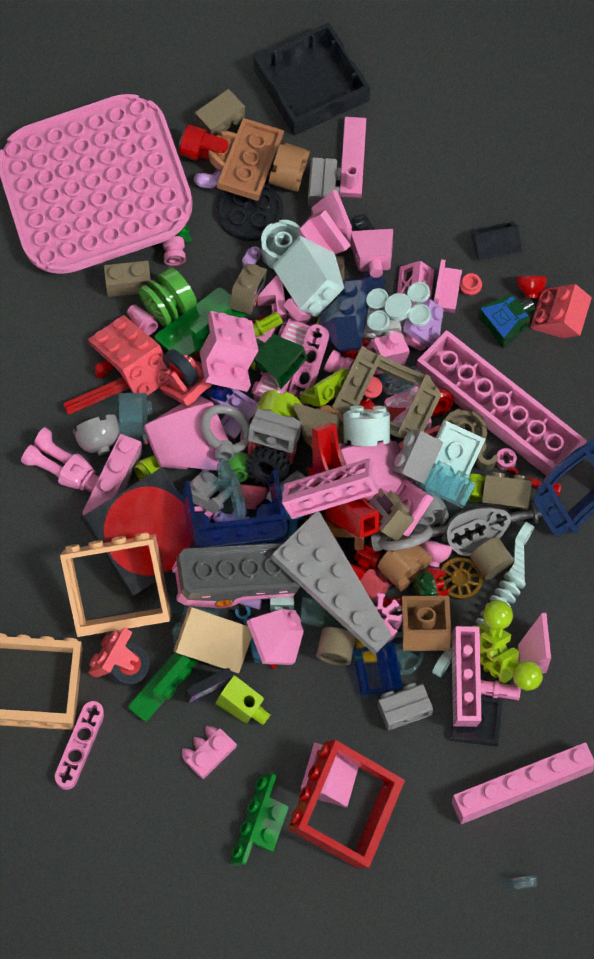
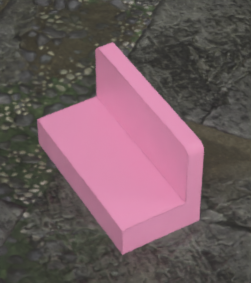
M326 210L312 215L298 229L302 237L335 254L347 250L350 246Z
M441 259L434 302L442 307L444 312L455 313L462 270L446 268V260Z

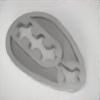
M478 507L457 513L449 520L446 526V541L456 553L463 556H471L480 545L492 538H500L511 522L510 515L503 509L493 507ZM498 513L501 516H505V518L502 520V525L498 523H492L489 525V523L497 519L496 515ZM476 523L481 526L484 525L480 535L477 532H473L471 539L462 537L460 544L452 542L455 533L463 535L465 528L474 530Z

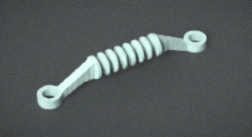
M528 522L523 525L515 539L514 562L509 572H506L504 575L506 581H500L499 585L501 588L495 589L497 596L492 595L490 601L501 600L507 602L508 605L509 603L514 604L516 601L514 596H519V589H523L526 585L524 576V545L534 530V526ZM477 618V620H476L477 625H479L480 623H483V624H485L486 626H488V625L484 622V618H483V619H482V618ZM452 648L441 655L432 671L433 674L440 678L452 660Z

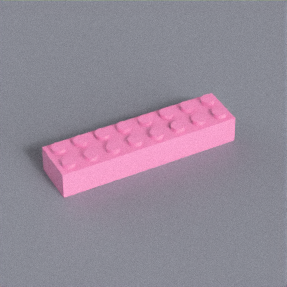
M447 330L417 360V372L429 375L437 388L449 391L454 397V403L463 410H474L480 414L487 423L489 431L546 476L565 457L586 444V439Z

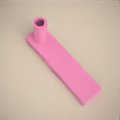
M345 117L340 197L362 198L366 118Z

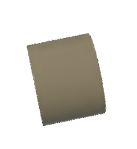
M498 537L492 538L480 545L470 556L485 580L498 576L514 562L513 557Z
M325 627L321 631L316 657L328 664L338 666L349 665L356 637L345 629Z

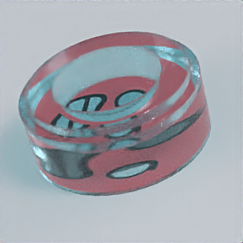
M524 876L512 879L515 889L533 888L538 885L537 876Z

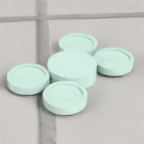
M416 282L408 288L407 295L396 293L390 297L381 288L370 291L366 297V302L371 309L378 310L372 312L367 319L370 330L382 332L390 325V319L402 321L408 317L413 325L423 326L427 324L431 319V311L427 305L421 303L427 301L430 296L428 285L424 282Z

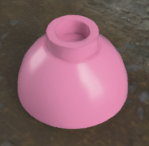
M427 540L420 545L433 557L429 565L439 567L440 563L445 561L452 552L451 546Z

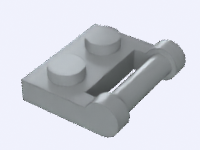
M202 471L183 489L181 497L211 513H217L222 508V504L229 497H233L236 494L237 484L234 482L226 483L214 474ZM217 491L221 492L216 498L210 499Z

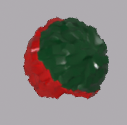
M427 568L415 578L413 583V591H415L417 596H448L451 588L440 590L444 588L445 584L442 579L437 580V578L447 575L439 568Z

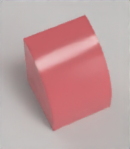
M378 569L368 570L360 580L372 602L378 593L385 594L393 585Z

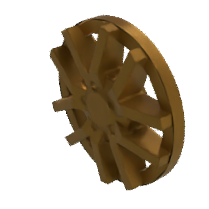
M463 557L453 558L447 561L441 568L449 577V579L444 581V584H453L448 594L450 597L459 600L471 599L480 590L483 575L472 560ZM461 562L460 568L458 569L452 563ZM464 563L470 564L468 570L463 569ZM448 566L454 571L453 574L446 570ZM473 567L478 574H470ZM470 579H479V583L472 582ZM469 586L476 587V589L471 592ZM456 588L458 590V595L452 593V591ZM461 588H466V595H462Z

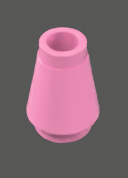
M136 304L127 310V315L132 322L148 336L153 334L158 328V323L154 316Z

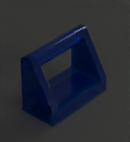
M387 642L376 653L382 687L369 689L363 653L371 651L367 647L353 649L361 696L403 689L395 642Z

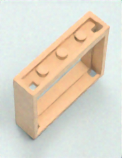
M148 532L136 534L135 538L130 539L120 536L113 538L112 542L107 543L97 540L88 543L89 546L84 547L74 544L67 546L66 550H63L60 558L77 637L120 630L124 627L128 629L170 621L172 612L156 534L149 535ZM149 545L161 608L86 621L73 558Z
M0 633V648L73 653L66 714L0 709V725L74 730L83 652L81 641L74 638L54 640V638L49 636H42L40 639L31 638L28 635L7 637V635Z

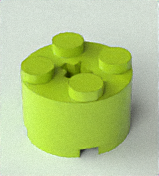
M269 390L261 395L255 413L257 409L269 410L275 414L299 420L293 406L295 403L301 405L302 403L293 394L286 391L284 394L277 393L278 390Z

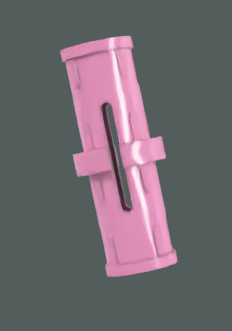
M481 680L482 695L492 696L497 699L507 698L519 701L521 689L517 685L500 683L498 680H495V682Z

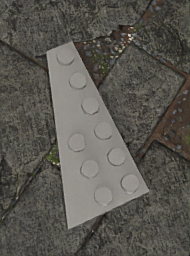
M319 511L315 512L272 554L271 559L375 655L391 639L392 635Z

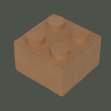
M402 596L403 651H450L451 621L449 596Z

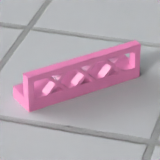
M422 261L401 266L397 293L406 294L408 288L413 283L424 282L430 289L428 300H431L434 269ZM413 271V275L406 281L407 272ZM406 333L404 340L407 345L412 346L418 351L426 349V346Z
M368 458L286 483L283 488L282 504L290 517L294 519L377 494L379 487L372 476L373 462ZM365 468V472L355 474L359 470ZM343 475L339 480L333 481L336 477ZM321 482L318 486L312 487L316 483ZM300 488L296 493L291 494L292 490Z

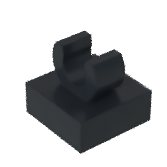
M365 213L350 220L352 231L375 230Z

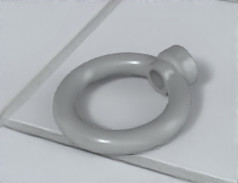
M214 405L204 412L201 418V430L206 441L216 449L217 459L221 461L232 460L235 453L243 451L249 445L250 424L239 410L228 405ZM216 414H227L233 417L242 428L243 435L241 441L233 445L228 440L219 441L210 429L211 418Z
M417 524L411 534H421L399 541H391L393 540L391 537L377 532L371 535L374 551H381L383 549L394 551L411 548L430 539L433 530L428 525Z

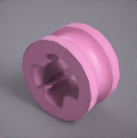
M509 448L499 450L496 466L502 471H508V468L515 467L516 453ZM503 456H508L509 463L505 464L504 460H500V458L503 459Z

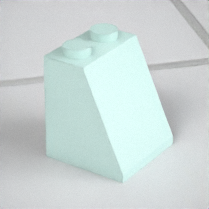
M299 236L273 265L275 272L298 308L315 317H318L344 289L335 253L302 236Z

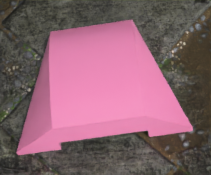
M199 395L197 400L188 406L180 404L144 426L159 467L185 470L189 467L198 468L204 472L216 470L224 474L222 470L223 461L216 458V449L206 441L201 430V418L208 408L214 406L213 402ZM218 414L214 415L210 420V429L213 435L219 441L228 440Z
M390 439V442L387 444H383V440L377 441V446H353L349 444L340 450L345 465L370 458L373 462L372 476L379 489L381 488L386 492L392 490L396 493L405 479L413 484L412 480L393 471L395 458L401 453L397 442ZM365 468L359 470L355 474L365 472ZM374 495L364 497V499L370 501Z

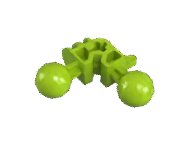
M501 600L491 601L485 606L483 611L484 622L488 626L483 623L476 626L479 627L480 663L483 665L485 672H490L494 678L499 677L502 683H507L513 677L514 683L519 689L525 691L535 690L543 680L542 669L537 663L532 661L519 663V651L515 648L508 649L506 643L510 642L511 634L503 629L512 622V608L507 602Z

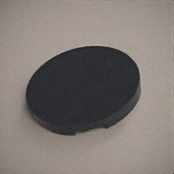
M267 183L264 185L259 201L224 191L218 203V218L223 229L232 237L243 241H259L264 229L269 224L278 223L279 220L283 219V202L276 191Z

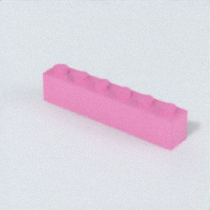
M585 742L453 795L452 805L460 823L464 824L593 772L594 758Z

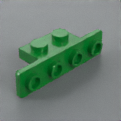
M174 652L131 702L129 710L147 722L163 702L173 696L180 682H184L189 677L191 669L199 660Z
M273 773L262 774L256 782V792L248 805L246 820L240 827L238 843L232 850L231 864L235 866L246 864L252 845L268 852L274 851L289 806L269 797L276 779V775Z

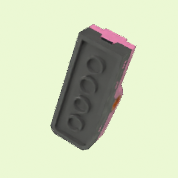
M284 543L183 549L172 567V571L176 574L178 587L177 601L187 606L227 608L238 604L241 600L294 597L300 585L271 559L272 554Z

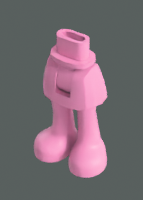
M46 427L41 429L35 439L34 446L30 445L21 458V462L27 466L36 465L59 477L58 483L69 488H80L82 491L86 489L92 493L99 479L96 471L80 454L72 455L56 446L52 442V432ZM40 451L56 458L65 465L63 467L45 457Z

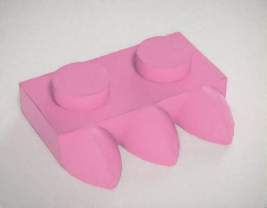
M205 726L208 740L194 737L193 743L196 751L186 748L182 749V757L185 763L202 779L237 747V744L220 728Z

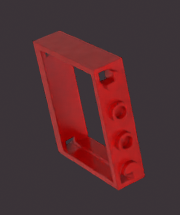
M337 740L325 741L321 750L317 751L318 758L315 765L308 772L309 779L306 786L299 793V802L296 809L290 815L292 819L287 829L357 869L369 868L405 780ZM336 755L341 756L384 781L355 852L307 825Z

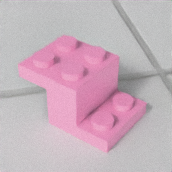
M210 311L207 317L210 333L200 350L205 382L247 392L251 386L248 369L258 352L253 323L246 318Z

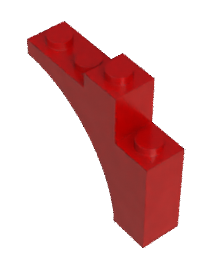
M329 422L312 428L313 466L308 468V477L345 466L339 448L336 424ZM343 475L336 477L333 481L339 480ZM321 482L316 483L312 487L318 486ZM364 498L326 509V520L360 539L379 532V510L375 509Z

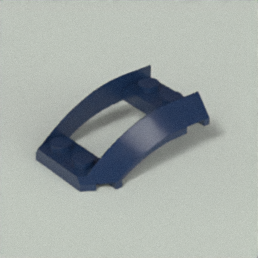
M594 439L570 453L556 465L542 481L532 498L553 535H563V533L568 532L578 533V528L594 513V489L567 513L552 487L568 470L586 457L594 468Z

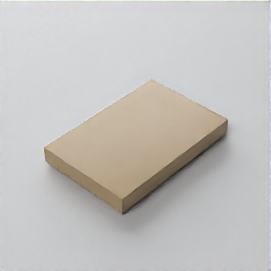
M189 606L173 651L224 669L230 668L231 671L239 673L252 635L249 627Z

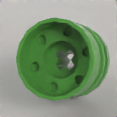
M173 267L167 268L157 276L158 283L150 280L147 286L143 285L138 289L140 298L147 311L164 327L168 326L171 320L175 321L178 318L177 310L185 314L197 305L196 297L189 284Z

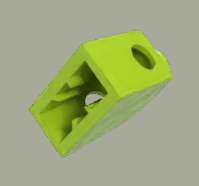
M235 675L215 703L246 724L253 718L264 725L271 715L270 712L260 706L264 698Z

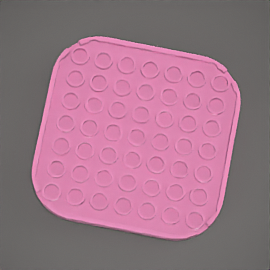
M116 95L29 124L14 132L7 139L8 142L3 150H0V177L21 245L28 259L44 271L58 274L71 273L164 242L179 233L190 218L193 205L192 195L161 109L154 102L139 98V95Z

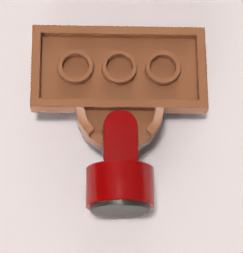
M243 118L237 134L221 131L220 135L215 136L208 134L206 129L188 124L182 132L178 153L179 156L198 161L200 157L209 159L215 168L222 171L217 182L218 189L259 201L279 145L281 144L284 130Z

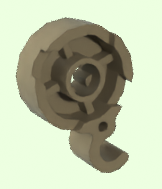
M457 409L445 418V421L486 440L487 423L476 411ZM484 441L475 464L480 470L489 471L495 467L498 456L494 455L490 460L483 458L486 450V443Z

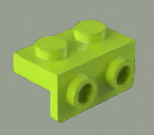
M342 368L300 393L301 402L322 407L335 399L349 373L348 369Z

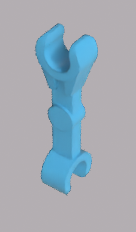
M245 606L247 612L245 616H240L238 609H236V619L248 626L247 621L251 618L250 608ZM252 637L250 641L251 653L254 662L258 663L261 662V658Z

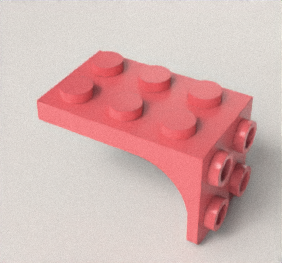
M125 315L117 318L110 325L96 332L95 335L88 339L90 345L119 371L136 400H142L169 380L166 374L168 368L163 362L162 357L164 354L160 345Z

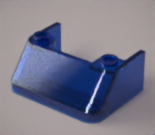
M278 470L272 471L268 482L272 503L261 505L256 512V518L211 523L209 517L204 513H195L190 480L185 481L181 493L187 528L196 546L199 548L238 546L282 539L286 535L288 524L285 508L282 504L283 497Z

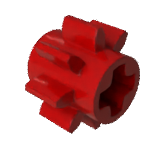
M370 541L368 545H364V550H357L355 560L358 561L359 567L366 571L370 570V568L378 569V564L384 554L380 551H374Z

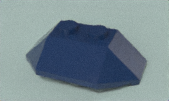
M373 276L350 278L343 281L344 289L320 313L318 325L328 330L329 341L339 352L357 351L362 346L369 307L366 297L372 291Z

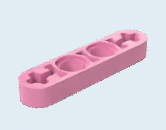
M315 324L309 327L303 342L306 354L310 351H315L316 359L312 363H308L306 360L293 375L288 392L297 398H300V393L303 392L297 390V386L307 390L315 385L329 340L328 330L321 325ZM320 332L322 334V337L316 338L314 337V333ZM310 344H316L319 346V348L317 349L313 346H310ZM307 372L310 377L309 381L302 385L299 380L300 376ZM301 402L302 405L308 406L307 403Z
M91 701L84 705L56 770V784L63 790L72 789L76 785L104 719L103 707L98 702ZM96 708L99 715L93 716L92 725L88 724L90 719L88 711H93ZM81 729H88L91 732V736L87 740H80L77 737L78 732ZM77 750L81 752L82 758L78 762H72L68 758L70 752ZM67 764L71 767L69 775L72 780H67L66 783H62L63 781L60 776L66 775L68 767L64 765Z

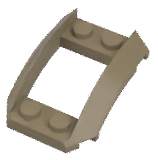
M361 346L332 407L345 413L350 411V406H359L375 370L378 369L390 376L419 387L401 425L390 422V434L399 438H405L411 429L424 432L442 395L430 376L398 364Z

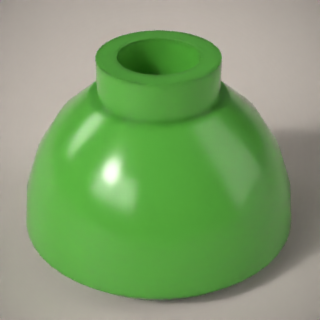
M238 452L234 454L232 460L223 461V473L230 481L243 482L249 478L251 472L247 473V467L245 466L249 455Z

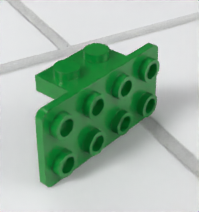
M217 288L198 302L195 307L157 333L155 340L167 351L175 349L183 356L186 354L188 357H192L201 350L210 333L207 319L210 311L225 313L239 318H243L247 313L230 309L231 295L223 288Z

